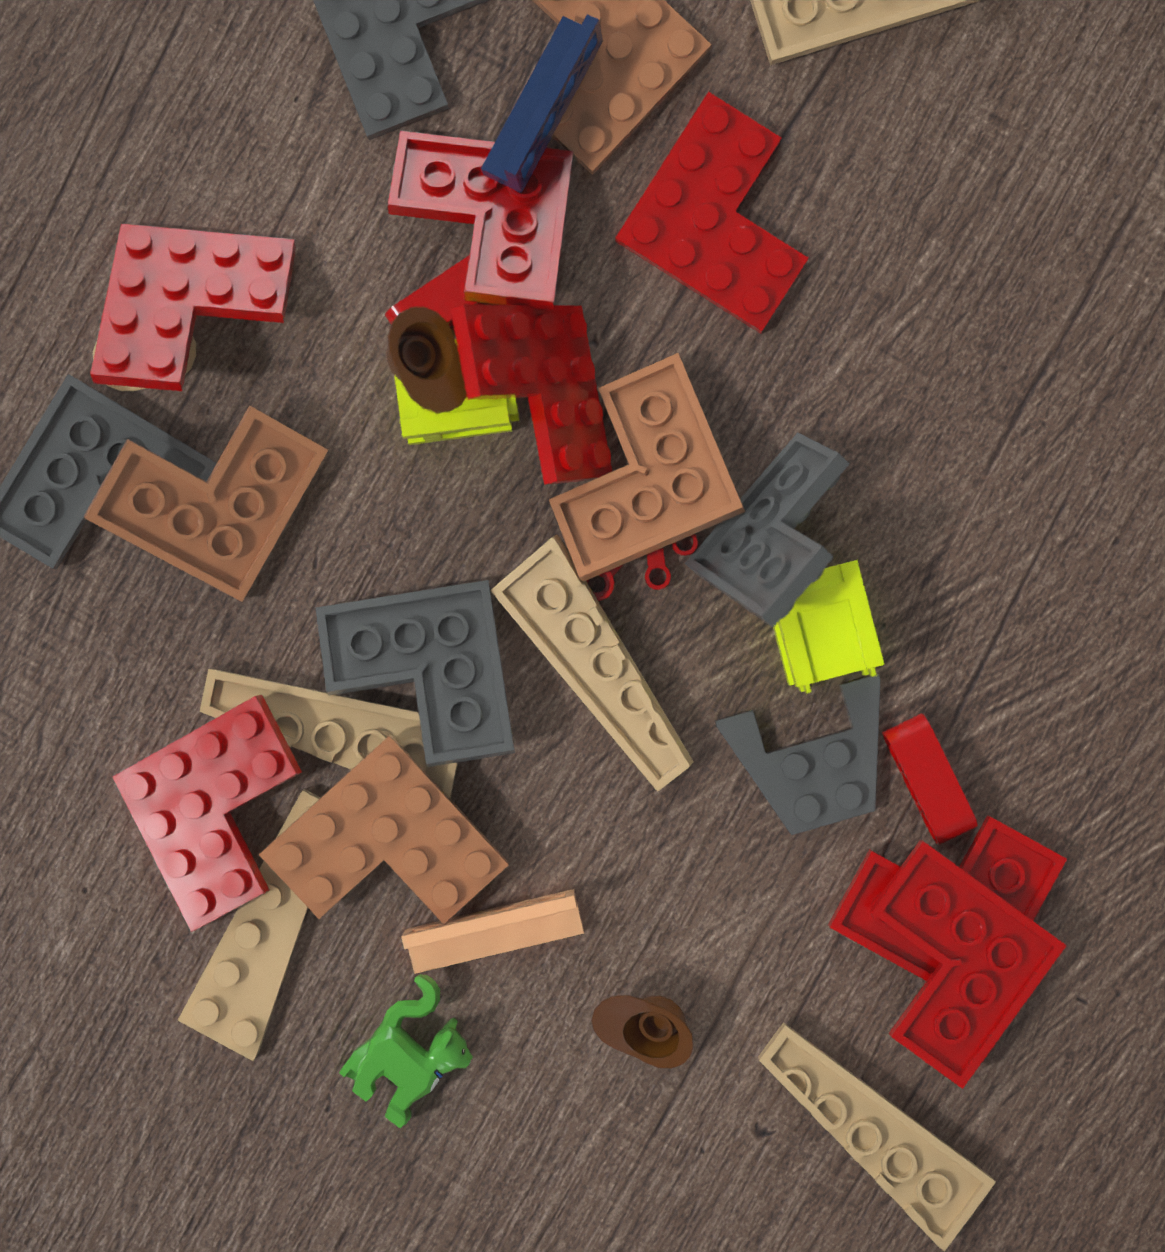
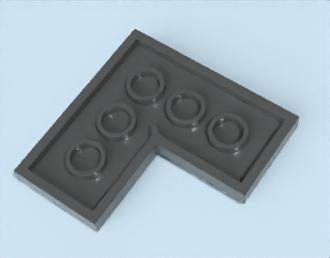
M313 0L368 140L449 109L418 28L489 0Z
M68 374L0 486V537L50 568L58 569L87 521L84 515L127 439L204 481L208 480L217 463Z
M797 432L741 497L740 500L745 512L719 523L684 564L699 577L765 623L774 627L780 619L790 613L795 601L810 584L821 577L824 568L833 559V556L823 546L794 530V528L807 519L812 507L822 495L837 484L841 473L847 468L849 463L838 452Z
M488 580L315 608L326 692L329 696L414 682L427 767L515 753Z

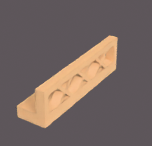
M572 889L450 918L445 924L437 921L407 928L401 937L404 949H409L413 971L416 974L584 934L575 891Z

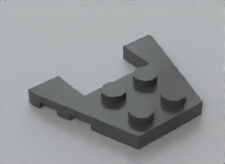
M879 674L839 684L851 725L850 729L765 753L753 710L714 720L719 732L723 735L791 835L875 811L881 681Z

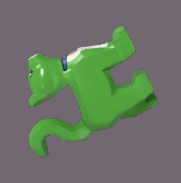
M423 974L416 976L414 980L416 985L422 990L423 997L418 1001H397L391 1006L372 1037L355 1049L339 1072L343 1077H349L355 1081L352 1092L366 1102L377 1090L375 1081L379 1077L385 1076L398 1088L389 1102L385 1118L400 1129L403 1125L407 1124L412 1116L410 1106L413 1102L432 1092L444 1073L457 1068H467L473 1058L467 1048L466 1040L456 1030L458 1021L454 1017L435 1035L429 1051L420 1046L401 1027L402 1020L405 1017L422 1018L435 1011L440 1002V988L436 981Z

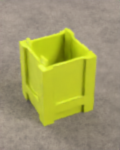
M394 375L402 437L408 439L409 445L511 432V422L520 421L516 398L467 400L466 397L462 405L451 412L435 413L423 409L410 398L402 382Z
M857 560L824 568L821 577L810 584L795 601L790 613L780 619L773 627L788 685L798 687L800 692L811 693L809 684L857 671H862V675L877 676L875 667L884 665Z

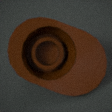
M410 307L399 313L391 323L386 351L387 362L392 373L402 382L410 398L423 409L435 413L451 412L458 408L466 399L467 394L458 346L447 321L436 311L426 307Z
M618 995L601 1001L594 1009L592 1016L594 1032L602 1042L616 1050L636 1057L654 1067L669 1069L683 1065L692 1054L694 1047L693 1036L686 1024L685 1015L680 1006L669 998L651 995L642 999L630 995Z

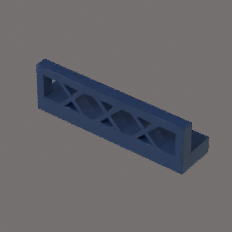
M587 14L582 24H579L567 17H562L482 165L483 175L520 193L523 192L603 42L599 19Z

